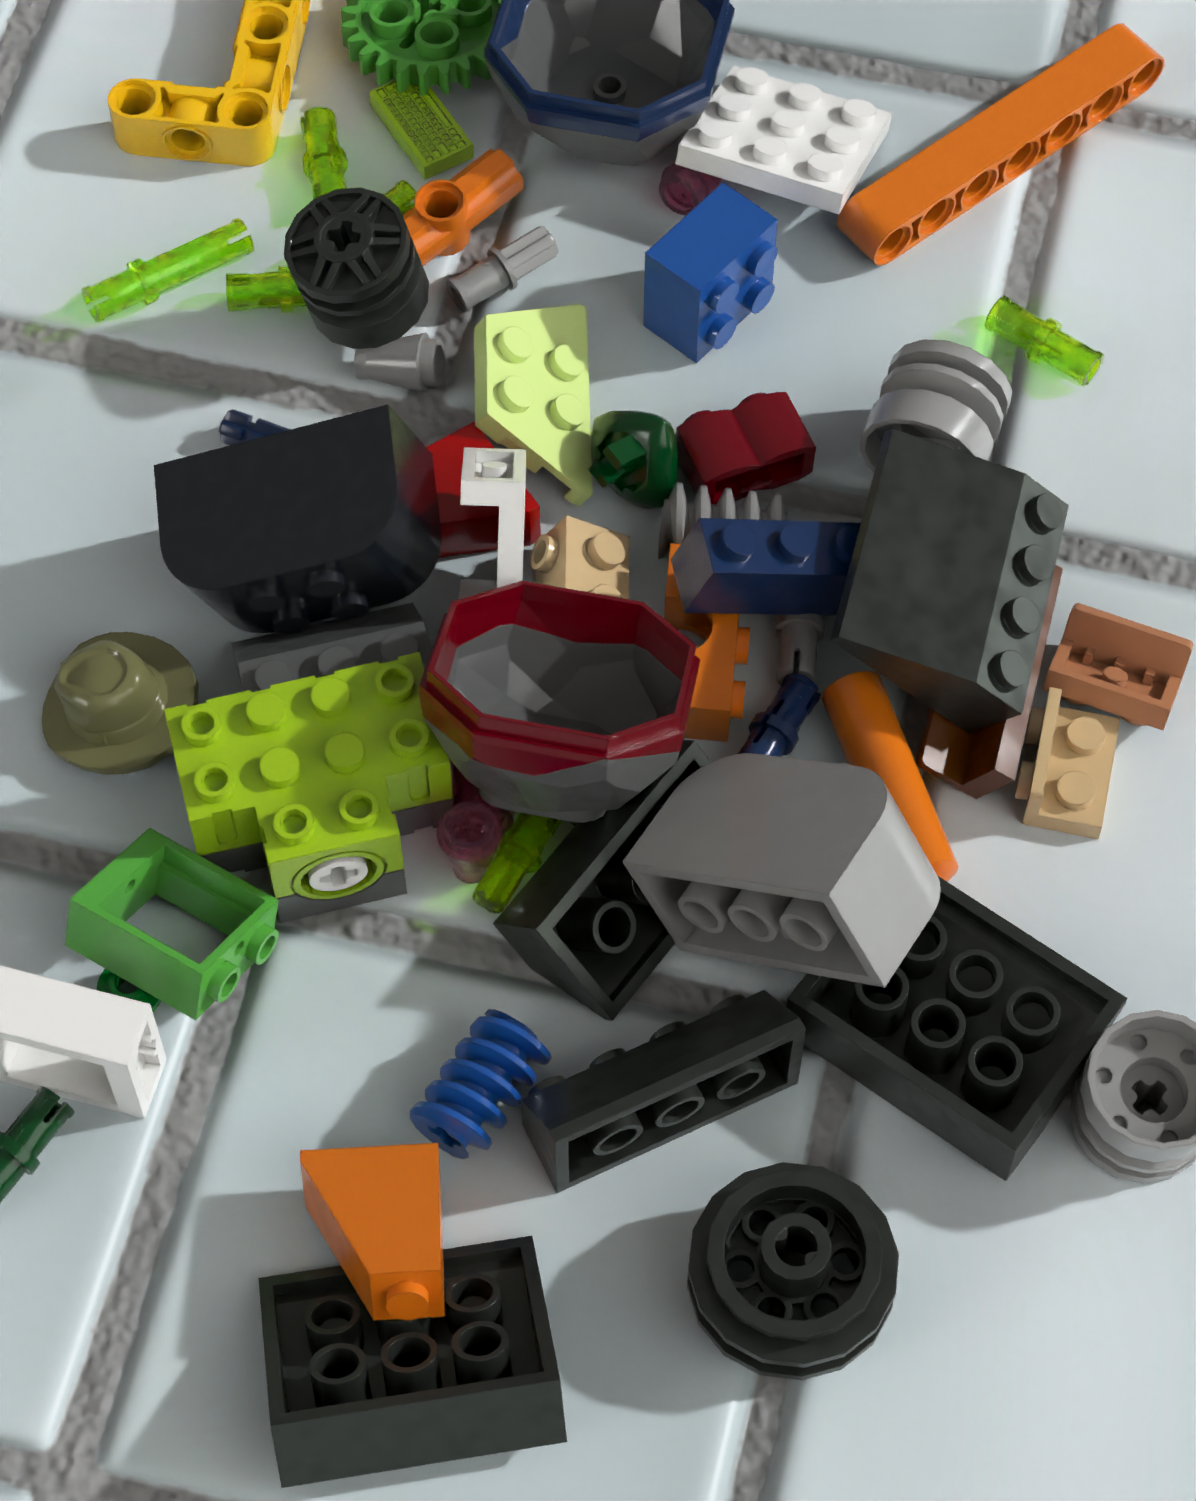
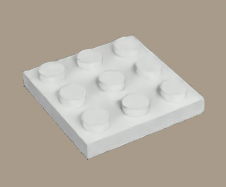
M733 65L710 98L697 125L689 129L678 144L675 164L840 214L886 137L892 113L875 108L873 104L865 100L844 99L824 93L812 84H794L771 77L765 71L758 68H741Z

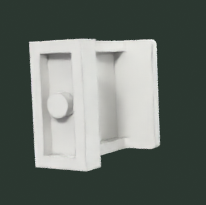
M464 447L460 505L499 506L497 577L495 579H462L460 581L459 599L523 581L526 490L525 449Z

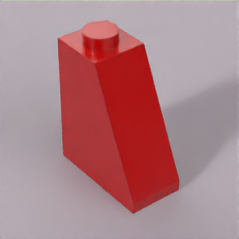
M475 422L426 447L432 453L442 534L439 557L498 550L499 506L460 505L464 447L494 448L483 432L475 426ZM526 489L524 546H530L541 536L540 506Z

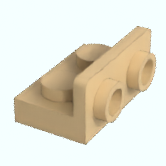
M1049 687L1044 708L1032 706L1025 738V744L1037 747L1034 763L1022 760L1015 792V798L1027 800L1022 824L1099 839L1103 825L1120 718L1060 707L1062 689Z

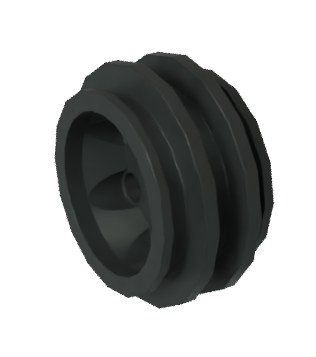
M781 1162L744 1172L711 1197L692 1230L687 1289L698 1325L724 1356L761 1376L805 1380L842 1370L874 1344L892 1311L893 1300L896 1295L899 1252L886 1215L859 1185L825 1167ZM764 1226H767L762 1236L753 1233L754 1231ZM789 1250L801 1252L806 1255L804 1265L790 1266L784 1263V1253ZM847 1253L855 1271L849 1274L838 1272L833 1267V1258L837 1254ZM742 1260L749 1263L754 1271L752 1277L746 1281L732 1279L728 1275L727 1269L733 1261ZM826 1298L831 1300L837 1309L817 1318L811 1311V1304L817 1299ZM766 1302L777 1303L784 1310L785 1316L781 1319L765 1314L759 1310V1307Z

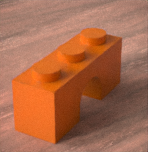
M670 543L664 619L677 630L690 631L705 641L695 651V655L700 659V665L684 738L728 742L730 718L743 719L746 681L734 680L735 664L747 665L751 628L738 627L739 614L684 613L671 562L672 556L681 544Z

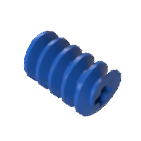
M488 1009L485 1012V1016H479L473 1021L470 1026L471 1037H464L455 1047L456 1058L448 1059L441 1066L440 1077L442 1080L432 1081L425 1089L426 1101L417 1102L410 1110V1120L429 1141L438 1143L441 1150L453 1157L469 1158L468 1152L465 1149L468 1144L483 1150L489 1149L493 1143L489 1135L481 1128L482 1124L486 1123L499 1129L504 1128L507 1124L506 1116L496 1106L498 1101L511 1107L519 1106L522 1097L511 1085L512 1081L532 1086L537 1080L535 1072L526 1064V1061L530 1060L537 1064L546 1065L552 1059L549 1050L527 1026L496 1009Z

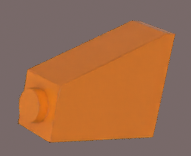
M438 1143L300 1150L305 1207L373 1320H415L418 1318L445 1317L442 1184Z

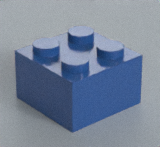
M722 182L645 252L643 326L695 363H698L712 348H722L732 337L736 326L751 312L757 314L763 310L773 296L775 290L773 284L774 261L778 253L776 247L778 219Z

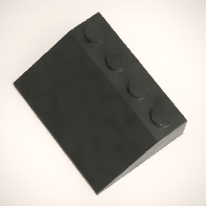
M896 429L885 432L830 641L967 733H972L1021 715L1069 505L1026 473Z
M938 876L941 887L938 905L885 988L807 973L787 998L786 1007L800 1017L806 1028L804 1046L1004 1181H1007L1053 1117L1084 1069L1092 1049L1105 1030L1114 1023L1128 998Z
M533 1236L443 1249L445 1317L374 1321L341 1265L258 1278L270 1427L281 1487L286 1488L567 1442L561 1381Z

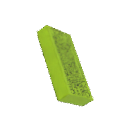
M394 80L369 91L370 106L424 180L474 158L473 143L431 87L426 95H420L418 84L411 83L401 93L397 89V80Z

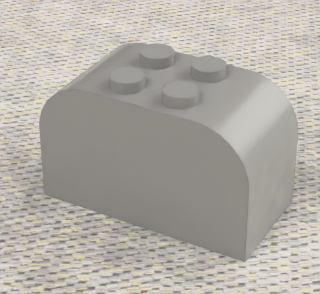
M743 753L726 756L701 767L688 776L673 791L623 860V864L681 951L884 988L933 915L941 892L940 881L934 868L884 781L877 773L870 769L852 766L847 763L803 760L792 756L778 757Z

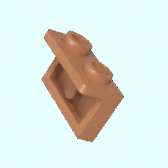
M1076 603L1069 614L1063 637L1048 669L1042 690L1049 691V687L1062 689L1061 698L1069 703L1089 705L1118 715L1128 723L1138 726L1148 725L1164 731L1194 645L1189 639L1081 603Z

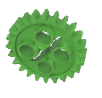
M346 0L347 6L341 7L343 46L348 47L350 62H360V73L362 75L376 71L377 84L380 86L392 79H396L398 92L401 93L412 83L418 84L420 95H426L431 85H438L445 95L449 94L450 83L458 81L468 90L472 88L471 76L477 75L487 81L491 79V74L484 60V51L501 0Z

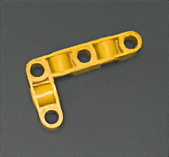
M244 0L232 47L234 55L230 80L224 82L223 86L207 88L173 84V81L140 78L126 79L117 83L108 94V107L115 141L119 148L133 155L237 166H257L267 162L276 150L283 116L289 104L307 26L310 0Z

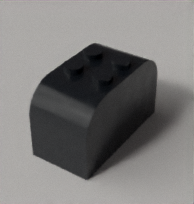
M388 404L154 465L160 547L167 568L181 583L225 620L243 631L251 633L275 631L296 633L309 628L312 622L332 617L353 619L364 616L368 613L369 608L399 601L416 591L430 576L440 555L442 534L432 453Z

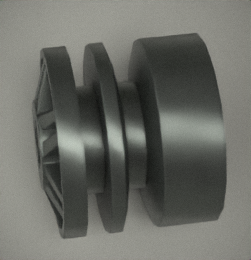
M361 187L336 189L313 199L296 214L285 235L284 258L316 328L331 342L352 349L378 348L401 338L419 321L428 303L429 280L397 205L382 193Z

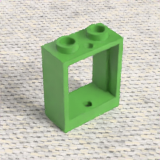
M149 827L70 898L65 945L196 1021L215 1001L222 1003L232 994L239 982L240 976L253 963L261 965L271 955L279 937L278 930L274 928L279 900ZM156 894L225 933L228 937L199 964L126 921Z

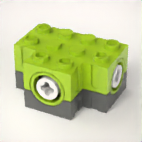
M420 652L399 656L398 660L379 664V661L336 670L334 674L315 678L314 675L270 685L269 689L251 692V690L211 698L202 704L188 707L184 704L164 709L197 854L230 873L239 870L248 872L267 867L274 897L279 900L277 911L280 923L407 894L400 836L415 833L414 830L433 826L434 829L455 824L449 757L422 714L419 684L425 669Z

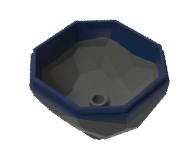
M501 0L484 51V60L489 73L518 122L577 158L615 165L636 166L656 156L689 129L697 125L712 95L735 14V8L729 0Z

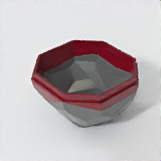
M519 581L451 602L448 613H445L421 678L419 697L422 714L453 764L469 782L479 787V795L485 802L504 810L585 823L602 817L606 810L619 809L677 763L698 675L700 659L695 655L696 645L644 602Z

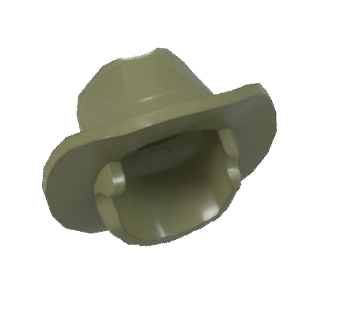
M109 632L95 636L79 644L60 663L58 673L48 690L43 705L42 728L45 740L58 758L86 771L113 775L130 774L150 768L173 753L164 709L184 704L187 707L197 705L199 683L190 662L172 645L156 637L133 632Z

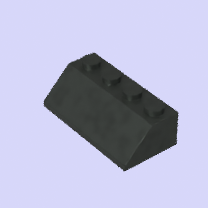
M683 740L677 763L619 809L606 810L604 815L595 821L578 822L493 923L530 969L605 1020H614L675 944L671 935L623 864V860L681 782L701 767L711 763L695 740Z
M765 990L747 998L742 994L730 996L716 1004L707 1016L689 1024L677 1021L665 1025L650 1037L649 1042L629 1051H625L622 1048L607 1051L594 1059L588 1069L566 1079L563 1076H553L539 1082L529 1091L528 1096L521 1098L522 1126L556 1193H559L798 1084L806 1028L800 1017Z

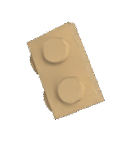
M566 515L547 534L541 535L535 542L530 559L531 567L535 570V583L629 599V536Z

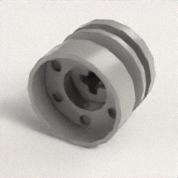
M926 339L904 345L891 360L888 375L884 378L881 385L880 398L873 405L861 434L859 450L866 465L873 472L875 471L884 433L891 429H896L989 461L994 440L999 436L1002 421L1010 407L1012 389L1008 379L991 359L967 346L947 340Z
M1153 1010L1129 1014L1109 1026L1092 1049L1084 1069L1074 1085L1069 1114L1075 1139L1093 1163L1114 1177L1139 1183L1168 1180L1193 1165L1196 1160V1023L1186 1016ZM1147 1101L1155 1108V1110L1149 1109L1140 1114L1134 1109L1133 1105L1140 1106Z

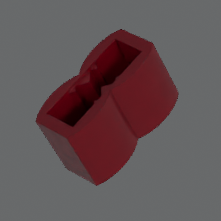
M787 392L755 393L743 399L732 410L698 411L676 427L675 436L678 461L695 495L700 485L707 486L711 504H717L725 488L732 489L734 501L736 502L745 498L749 490L774 489L800 480L813 472L816 446Z

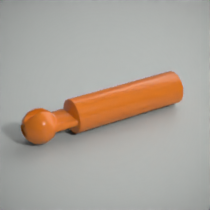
M860 671L837 679L823 692L822 702L847 764L870 769L881 777L937 876L948 882L957 873L959 866L879 674L872 671Z

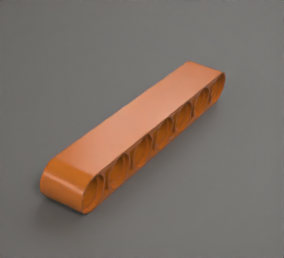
M1118 23L859 191L849 199L840 214H838L837 228L876 265H886L1150 89L1161 75L1165 59L1125 24Z

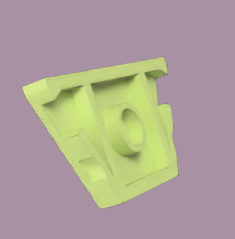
M575 304L487 314L474 327L475 426L497 444H502L509 449H525L526 467L534 474L541 467L547 469L569 487L564 498L574 505L581 506L593 495L592 474L588 470L592 465L587 308L586 306Z

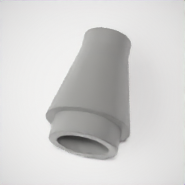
M427 333L401 337L378 348L355 350L354 367L358 379L375 380L421 392H427L429 386L440 387L444 380L446 361L443 342L441 339H430Z

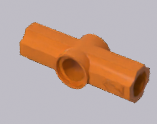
M498 148L496 151L489 149L450 180H433L423 185L417 191L414 199L415 206L402 216L423 266L437 255L449 256L462 251L469 243L471 229L524 190L522 175L516 169L513 160L501 149Z

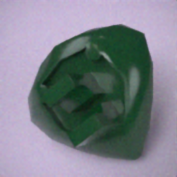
M637 410L610 411L594 419L591 434V455L595 463L588 470L602 488L609 486L618 496L642 508L654 509L663 507L664 500L668 499L676 484L678 471L677 442L671 423L657 414Z

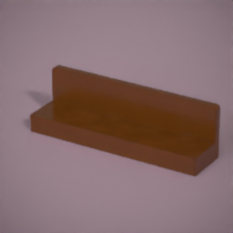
M1055 565L1022 714L975 732L967 733L930 708L917 759L918 767L975 799L1015 781L1063 568Z

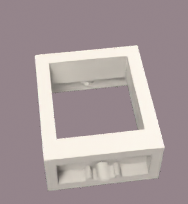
M0 965V1081L33 1090H38L40 1086H44L59 1097L145 1119L167 1061L151 1005Z

